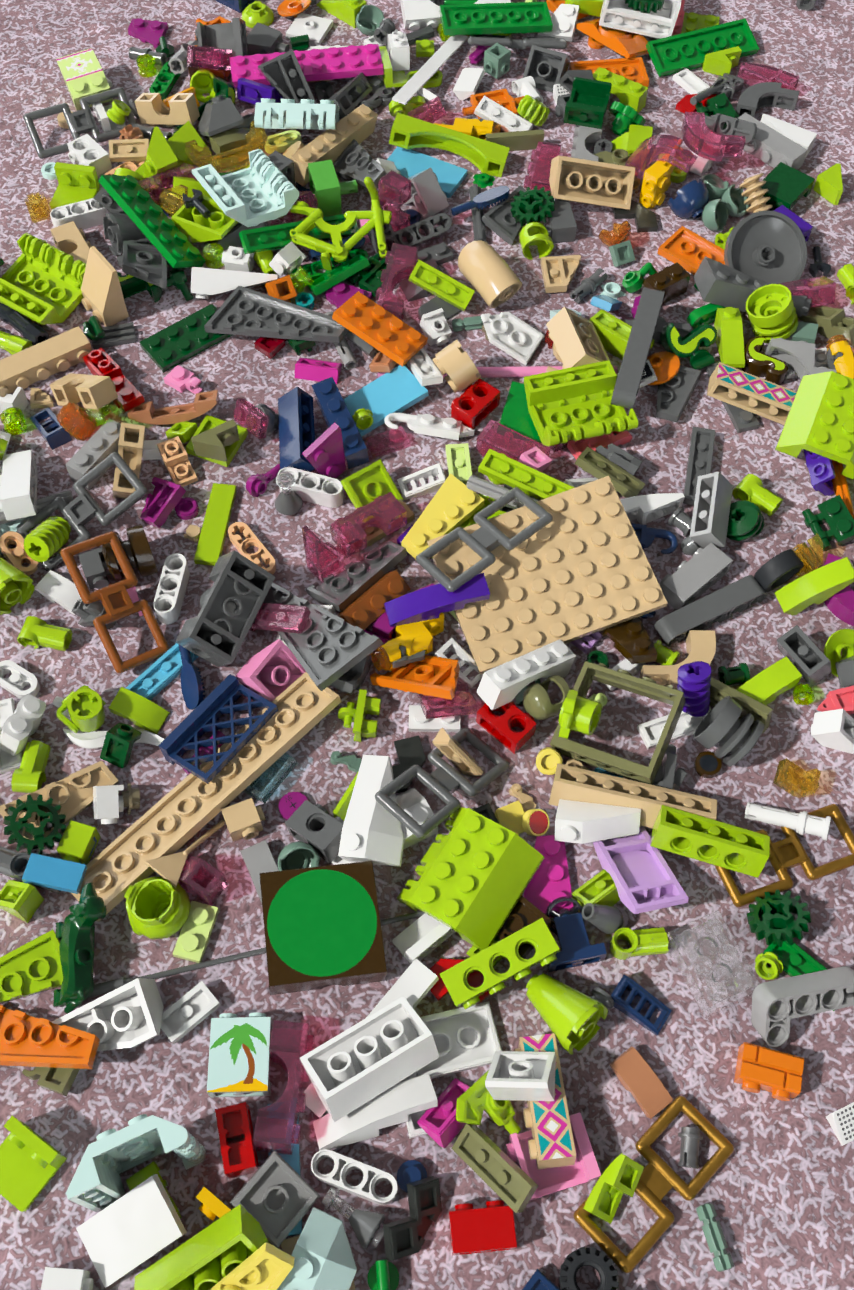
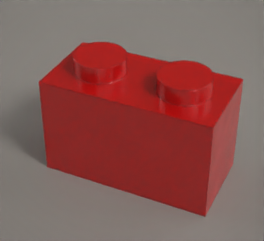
M503 1200L486 1202V1208L474 1209L473 1203L454 1205L455 1211H449L452 1256L517 1248L513 1210L509 1206H505Z

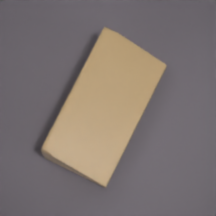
M441 728L434 738L433 744L464 775H482L483 770L476 760L444 728Z

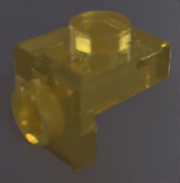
M39 192L28 194V198L24 199L32 222L50 219V209L44 194L40 195Z
M786 758L779 761L773 783L792 796L801 798L816 792L819 786L821 771L818 769L805 771Z

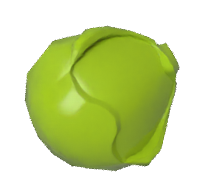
M151 877L141 880L133 886L130 885L124 895L133 932L139 936L144 935L152 940L168 938L178 932L188 919L191 907L189 895L179 883L175 888L163 877Z

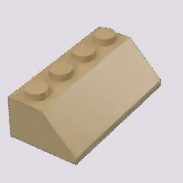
M557 156L551 161L549 177L551 194L554 199L630 210L635 167Z

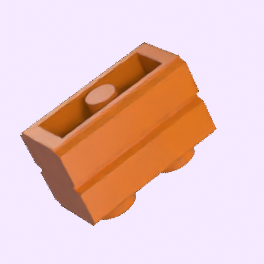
M744 1042L738 1049L734 1082L742 1084V1089L745 1091L760 1093V1090L771 1092V1097L774 1099L790 1101V1098H795L801 1092L804 1058Z

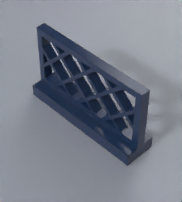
M229 674L158 746L166 761L173 765L175 763L209 784L279 709L277 705L241 685L238 678ZM242 694L248 697V703L234 704ZM254 708H267L262 715L253 716ZM249 710V717L235 719V712ZM230 713V721L217 723V720L223 714ZM249 724V729L245 733L236 734V726ZM231 727L230 736L217 737V730ZM213 731V739L199 741V738L205 732ZM232 743V747L228 751L218 753V745ZM213 746V754L200 756V747ZM195 749V757L181 758L188 750ZM213 761L214 765L207 773L200 770V763Z

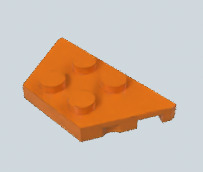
M425 655L423 660L395 668L384 675L373 673L370 675L372 685L452 700L455 695L460 667L458 660Z

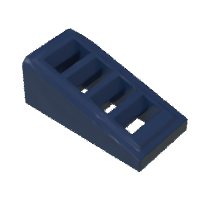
M49 407L29 418L52 450L72 440L67 428ZM50 417V419L44 421L43 423H39L40 421Z
M625 974L611 994L615 1003L613 1007L656 1036L672 1012L671 1009ZM627 988L631 993L626 1001H624L620 997ZM637 995L641 999L634 1009L630 1004ZM647 1002L651 1006L645 1016L640 1014V1011ZM655 1009H658L661 1013L653 1024L649 1019Z

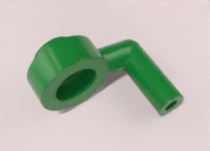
M648 262L639 271L628 272L624 276L622 285L628 293L636 292L643 286L644 277L647 274L653 275L657 273V270L652 263Z

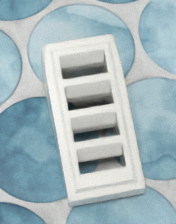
M438 463L397 479L403 498L406 500L437 492L445 482L446 477L441 464ZM438 476L439 479L434 481L433 477ZM429 478L430 483L426 484L424 479ZM415 481H420L421 487L417 488ZM411 483L413 490L408 491L406 484Z
M451 638L433 656L447 658L446 655L451 651L454 654L449 659L455 660L458 657L462 659L459 662L460 668L467 663L469 667L463 673L459 671L458 681L468 689H471L482 679L483 674H478L472 681L466 677L473 669L478 673L479 671L474 659Z

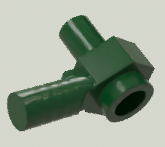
M178 269L169 271L170 277L167 278L166 288L175 286L177 290H181L186 301L192 300L194 297L185 284L187 283V278L184 271H179Z

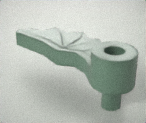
M334 751L330 757L332 764H345L349 770L356 773L359 771L362 761L361 758H356L355 755L342 757V753L339 751Z

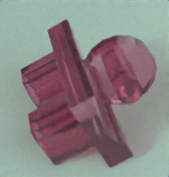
M439 96L408 112V116L429 123H433L447 115Z

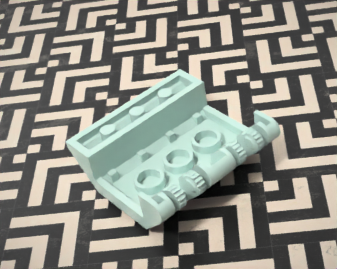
M261 98V103H256L255 128L336 130V123L340 121L339 106L334 104V100H320V104H314L312 99H301V103H295L294 99H281V103H275V99Z
M261 149L248 152L249 168L220 176L211 164L192 169V174L225 215L247 227L257 226L260 223L275 220L286 215L299 197V191L287 180L288 178L270 161V158Z
M147 1114L139 1115L128 1121L129 1126L117 1132L116 1129L104 1131L96 1137L97 1141L88 1145L67 1189V1198L98 1213L125 1195L120 1173L160 1154H167L171 1151H174V1153L182 1158L187 1170L204 1161L206 1149L183 1126L154 1115L149 1117Z

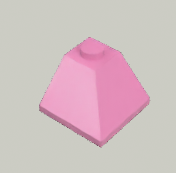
M278 639L252 656L235 677L238 678V681L243 686L272 702L306 671L292 651Z

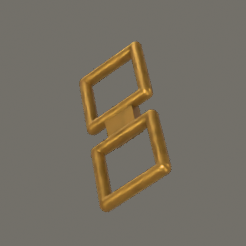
M831 804L808 812V814L822 818L831 816L851 851V855L814 868L794 829L780 826L786 839L772 843L770 839V854L768 858L780 881L741 895L729 869L714 865L733 904L736 907H742L756 902L755 897L764 899L766 891L770 895H775L776 890L783 892L791 889L793 881L787 870L801 865L809 880H815L853 866L854 834L838 806ZM763 829L755 831L757 833L769 836L768 833Z
M684 1096L676 1097L636 1142V1150L649 1163L643 1169L635 1193L659 1218L626 1256L589 1217L591 1213L583 1209L588 1197L574 1212V1220L624 1273H630L674 1222V1214L661 1202L669 1190L673 1187L685 1200H693L734 1151L733 1144ZM681 1111L719 1148L689 1184L650 1147Z

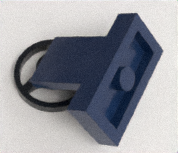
M559 897L553 900L546 909V916L552 915L556 917L553 918L555 929L551 927L550 930L557 935L561 952L555 954L557 959L547 965L549 972L604 961L607 955L604 943L590 945L584 925V918L582 917L583 907L577 900L571 897ZM563 901H570L576 904L571 909L563 908L559 912L552 910L556 904Z

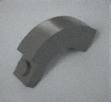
M764 82L752 85L740 95L736 113L739 117L745 112L754 117L756 111L764 107H776L794 111L800 91L781 88L782 83Z

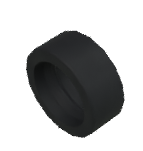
M788 549L760 567L754 574V578L765 592H769L794 577L803 568L804 564L793 550Z

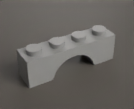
M575 125L571 157L598 162L599 157L590 153L588 149L595 147V143L601 139L602 129Z

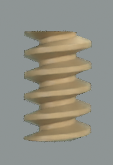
M764 173L743 180L744 182L739 186L740 189H746L741 194L742 197H749L744 201L745 205H751L746 209L747 213L768 211L773 207V205H766V202L771 198L763 196L768 192V189L761 188L766 181H759V178Z

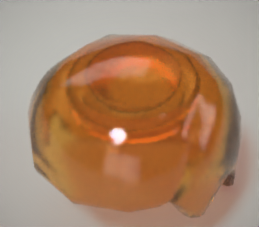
M627 220L622 224L614 223L612 231L603 229L598 238L608 248L625 242L631 234V225Z

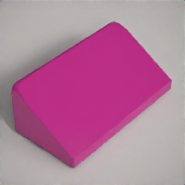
M300 358L295 364L294 378L320 382L333 377L337 384L342 364Z
M457 1078L437 1098L438 1106L428 1109L417 1121L418 1125L444 1149L466 1125V1123L456 1120L457 1098L470 1086Z

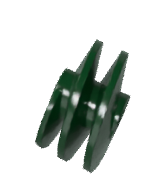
M749 501L731 503L726 537L734 541L757 537L765 525L764 517L759 507Z

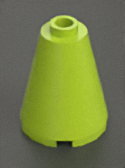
M1 557L0 615L11 613L10 608L18 602L21 604L27 602L31 598L35 586L32 584L33 580L30 576Z
M545 973L534 975L526 985L528 989L527 997L552 1033H555V1037L564 1050L570 1055L573 1054V1048L579 1052L591 1041L601 1028L597 1025L600 1017L604 1020L607 1017L608 1009L603 1003Z

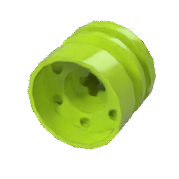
M781 284L765 285L756 289L748 297L746 312L755 337H766L765 343H769L771 338L787 339L796 331L798 316L792 294L786 286Z

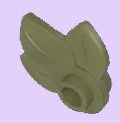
M616 149L613 153L603 151L594 154L599 157L598 162L628 166L627 164L629 163L628 153L623 149Z

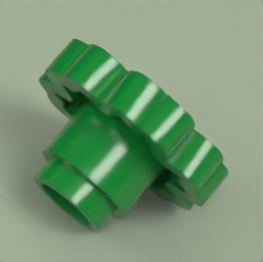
M614 101L609 108V112L615 116L610 130L616 135L621 136L629 132L631 124L644 126L646 122L644 117L628 105L625 106L620 102Z

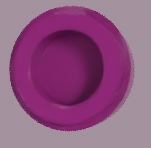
M185 497L181 498L179 504L175 506V512L180 519L190 520L199 513V506L195 499Z

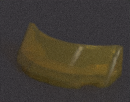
M254 121L250 123V132L245 134L247 143L244 146L212 156L208 146L202 148L197 145L195 140L185 143V153L191 162L198 167L211 164L218 173H229L249 166L248 152L256 149L263 151L268 138L265 130L255 128Z

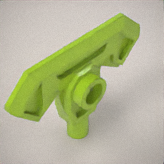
M488 1071L457 1098L456 1120L458 1122L480 1125L484 1110L498 1126L504 1125L509 1134H518L521 1131V1128L513 1118L516 1113L510 1100H494L487 1090L485 1080Z

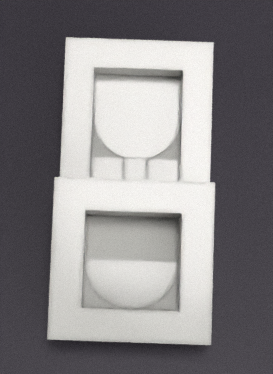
M50 570L35 586V590L53 603L57 602L67 611L74 614L72 609L76 601L81 599L73 582Z

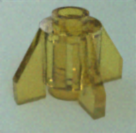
M178 185L168 188L160 194V207L170 217L184 205L182 196L183 193L188 196V187Z
M818 534L807 540L809 546L802 542L801 544H796L791 549L804 564L803 568L796 574L799 577L823 565V541Z

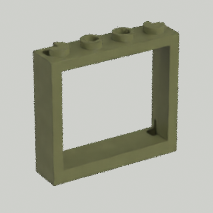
M585 661L573 690L578 692V696L586 698L591 683L595 680L672 705V709L648 767L558 737L560 731L559 723L550 742L551 747L557 749L565 757L634 781L653 785L686 702L684 692L674 689L673 685H659L648 677L640 679L622 669L615 671L609 669L603 663L598 665Z

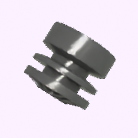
M726 696L705 716L697 727L693 738L706 749H710L719 743L715 756L717 758L724 756L723 763L731 767L752 750L764 730V724L760 720L753 722L754 716L751 713L738 719L743 707L730 696Z

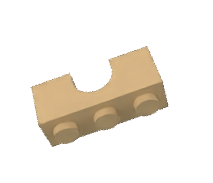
M142 93L134 101L141 124H149L150 126L166 124V126L184 125L189 120L193 125L200 116L194 93H176L168 101L170 108L163 103L160 93Z
M74 221L50 229L58 249L73 256L74 261L81 260L83 263H87L89 250L92 246L89 241H85L86 237L82 228L78 229Z
M69 373L50 384L56 402L60 406L71 407L82 402L84 408L98 410L118 398L115 384L110 376Z
M121 422L118 453L140 479L145 426ZM116 467L112 490L113 498L126 499L136 490L119 468Z

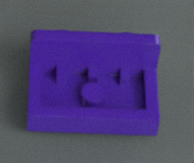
M803 449L811 478V485L814 490L820 491L825 496L834 494L831 479L835 478L836 475L832 460Z

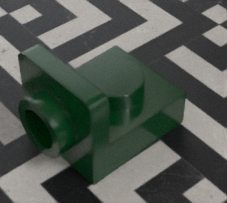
M118 723L107 731L100 758L123 769L129 762L133 744L141 738L142 733L129 724Z

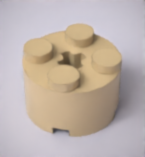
M457 339L435 354V358L432 359L442 375L447 374L444 379L454 393L461 392L482 377L469 355L461 348L462 345Z

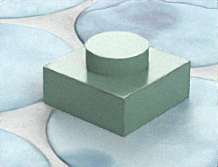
M630 240L609 247L614 267L635 261Z

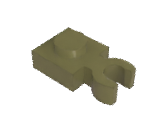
M36 1067L32 1071L23 1069L22 1073L31 1080H38L37 1085L67 1096L80 1069Z

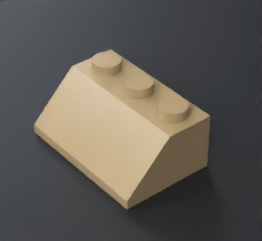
M564 306L546 324L550 332L549 337L556 346L555 351L563 362V369L610 360L593 323Z

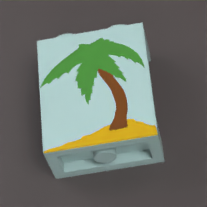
M256 1012L250 1013L249 1017H237V1014L223 1013L219 1015V1018H211L207 1093L210 1097L271 1096V1083L269 1081L271 1029H273L271 1017H266L265 1013Z

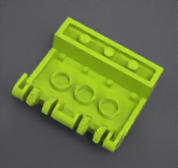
M24 233L17 241L22 251L21 256L0 278V302L41 325L63 323L79 305L81 299H83L81 286L87 263H83L81 260L74 261L73 256L48 243L42 244L39 238L29 233Z
M610 360L524 377L528 411L542 445L553 446L559 443H567L568 440L577 441L603 434H611L612 431L621 432L638 428V419L633 408L630 409L629 416H627L624 407L611 404L617 375Z
M833 371L803 376L775 450L797 458L801 450L805 449L846 465L841 475L854 479V379Z
M460 807L450 816L451 820H447L444 824L447 830L450 831L449 834H438L435 838L438 843L433 842L420 861L423 866L418 865L415 872L420 876V879L418 881L409 879L405 884L409 889L403 888L397 896V900L415 912L419 909L457 931L463 940L482 951L491 946L542 863L544 856L515 832L470 808Z

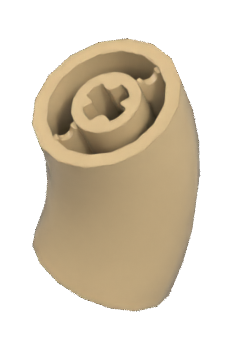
M482 240L473 241L461 250L458 257L460 272L473 285L491 309L508 301L521 288L522 282L487 242Z

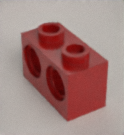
M478 379L474 384L468 386L460 397H456L451 403V418L462 421L461 424L475 429L499 406L501 391L484 380Z
M513 700L494 710H491L485 703L477 711L476 722L514 754L535 734L537 723L529 713L522 712L517 708ZM500 711L503 715L497 716L493 712ZM519 727L523 731L515 732L512 728Z
M246 1102L215 1109L224 1174L231 1179L255 1173L259 1169V1162L249 1106Z

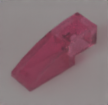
M746 62L740 64L737 75L749 86L764 82L782 83L781 88L796 90L800 78L778 68Z

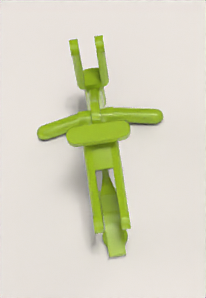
M371 177L364 178V183L371 196V210L346 211L344 214L346 220L341 224L331 225L323 220L324 216L320 208H310L303 201H297L296 205H293L290 209L291 213L308 216L295 229L290 230L292 242L295 245L299 244L320 252L325 270H332L331 257L336 262H344L348 258V251L374 227L379 255L381 258L388 256L384 224L391 223L392 212L384 211L380 207L378 190ZM357 219H370L343 244L341 233L355 226ZM317 226L323 232L331 234L332 244L307 234Z

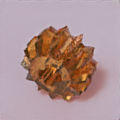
M72 402L64 405L56 417L65 431L81 441L90 438L97 427L96 422L89 413L78 404Z

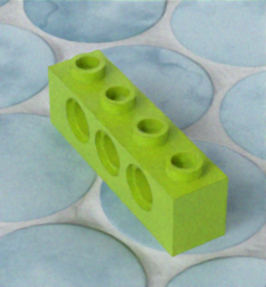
M662 805L653 825L650 846L758 878L769 858L770 836Z
M541 918L440 973V976L456 1007L458 1008L463 1005L464 1009H468L480 1002L478 996L489 991L490 995H493L506 987L505 981L513 977L518 981L531 974L530 968L540 963L544 967L557 959L555 954L560 949L544 919ZM531 944L535 948V955L531 959H523L518 953L521 945ZM500 957L506 958L510 963L508 971L502 974L497 973L493 969L494 961ZM474 971L481 972L484 976V982L478 988H473L468 984V976Z

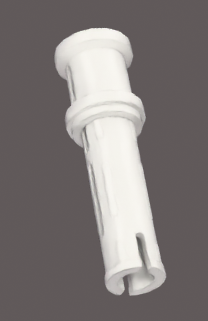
M751 802L747 803L744 817L745 819L794 829L799 835L807 833L820 836L825 841H827L831 823L830 816L826 818L809 815L807 811H800L799 814Z

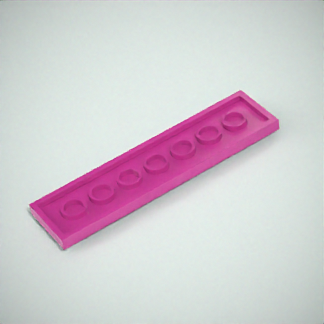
M378 44L294 51L307 82L356 77L362 72L364 76L384 75ZM286 52L229 57L234 88L238 87V79L241 77L261 84L271 85L259 72L258 66Z

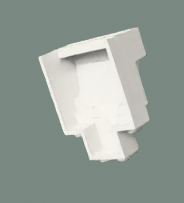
M604 0L599 26L659 39L672 36L681 8V0H664L661 11L657 10V13L651 11L648 14L641 13L638 10L634 11L632 7L629 8L628 4L624 3L625 0Z

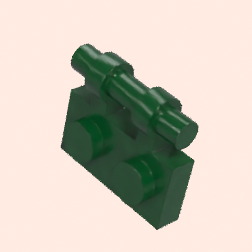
M725 93L708 99L707 107H704L702 102L695 105L697 113L713 116L720 113L739 118ZM725 123L724 126H723V129H724V130H725L726 127H727V124H726V123ZM705 126L706 131L711 132L709 128Z
M378 253L367 258L370 263L369 266L353 274L348 279L352 285L359 281V288L372 292L374 297L402 272L400 264L388 257L381 260Z
M840 495L818 504L817 507L820 513L817 515L813 514L811 509H806L802 512L805 518V525L812 530L814 541L817 545L821 546L823 551L831 549L832 546L829 541L833 539L836 540L839 546L854 539V519ZM825 522L829 530L823 531L820 524Z

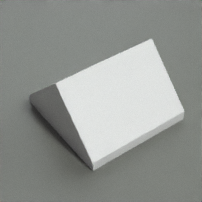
M496 1051L485 1080V1086L494 1100L554 1101L555 1052Z

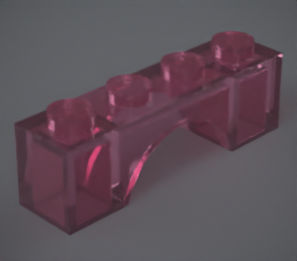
M393 243L391 251L386 253L385 264H387V267L382 270L381 282L383 283L382 287L377 289L376 300H378V305L403 321L404 303L396 298L393 290L399 282L410 277L417 264L418 248Z
M278 1020L273 1022L269 1045L271 1061L277 1063L285 1070L288 1076V1083L284 1093L276 1102L258 1109L253 1137L255 1151L271 1153L276 1151L277 1153L292 1155L294 1144H299L301 1124H297L298 1113H304L306 1094L302 1093L303 1082H309V1076L301 1063L300 1057L314 1050L315 1035H310L309 1023Z

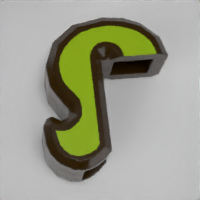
M757 336L751 338L744 347L745 367L742 368V371L757 377H765V380L781 385L788 372L787 363L761 353L766 337Z

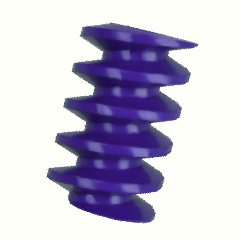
M695 661L684 664L678 669L677 690L684 692L686 701L682 711L694 717H703L710 709L711 667L706 662Z

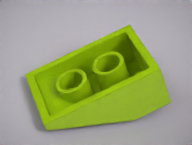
M204 195L202 203L211 212L210 217L204 218L195 207L186 208L184 205L171 217L175 226L187 236L188 241L191 243L223 239L238 222L225 215L212 198Z

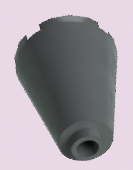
M106 213V217H103L105 239L110 240L112 245L108 247L114 256L122 255L123 241H137L147 238L127 214Z

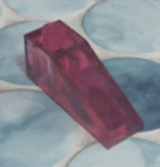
M188 45L187 66L231 70L229 57H233L232 50L215 46Z
M825 276L778 283L786 286L792 295H803L813 299L811 307L835 303L836 282Z
M308 526L302 527L307 568L323 583V578L330 574L335 575L344 568L345 555L340 547L334 546L329 540Z

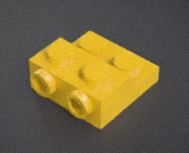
M670 151L644 172L639 203L645 208L653 209L656 205L660 206L666 195L664 193L671 185V173L675 167V154Z

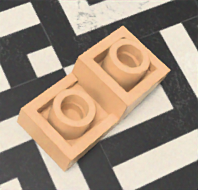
M179 436L157 444L173 483L183 487L198 481Z

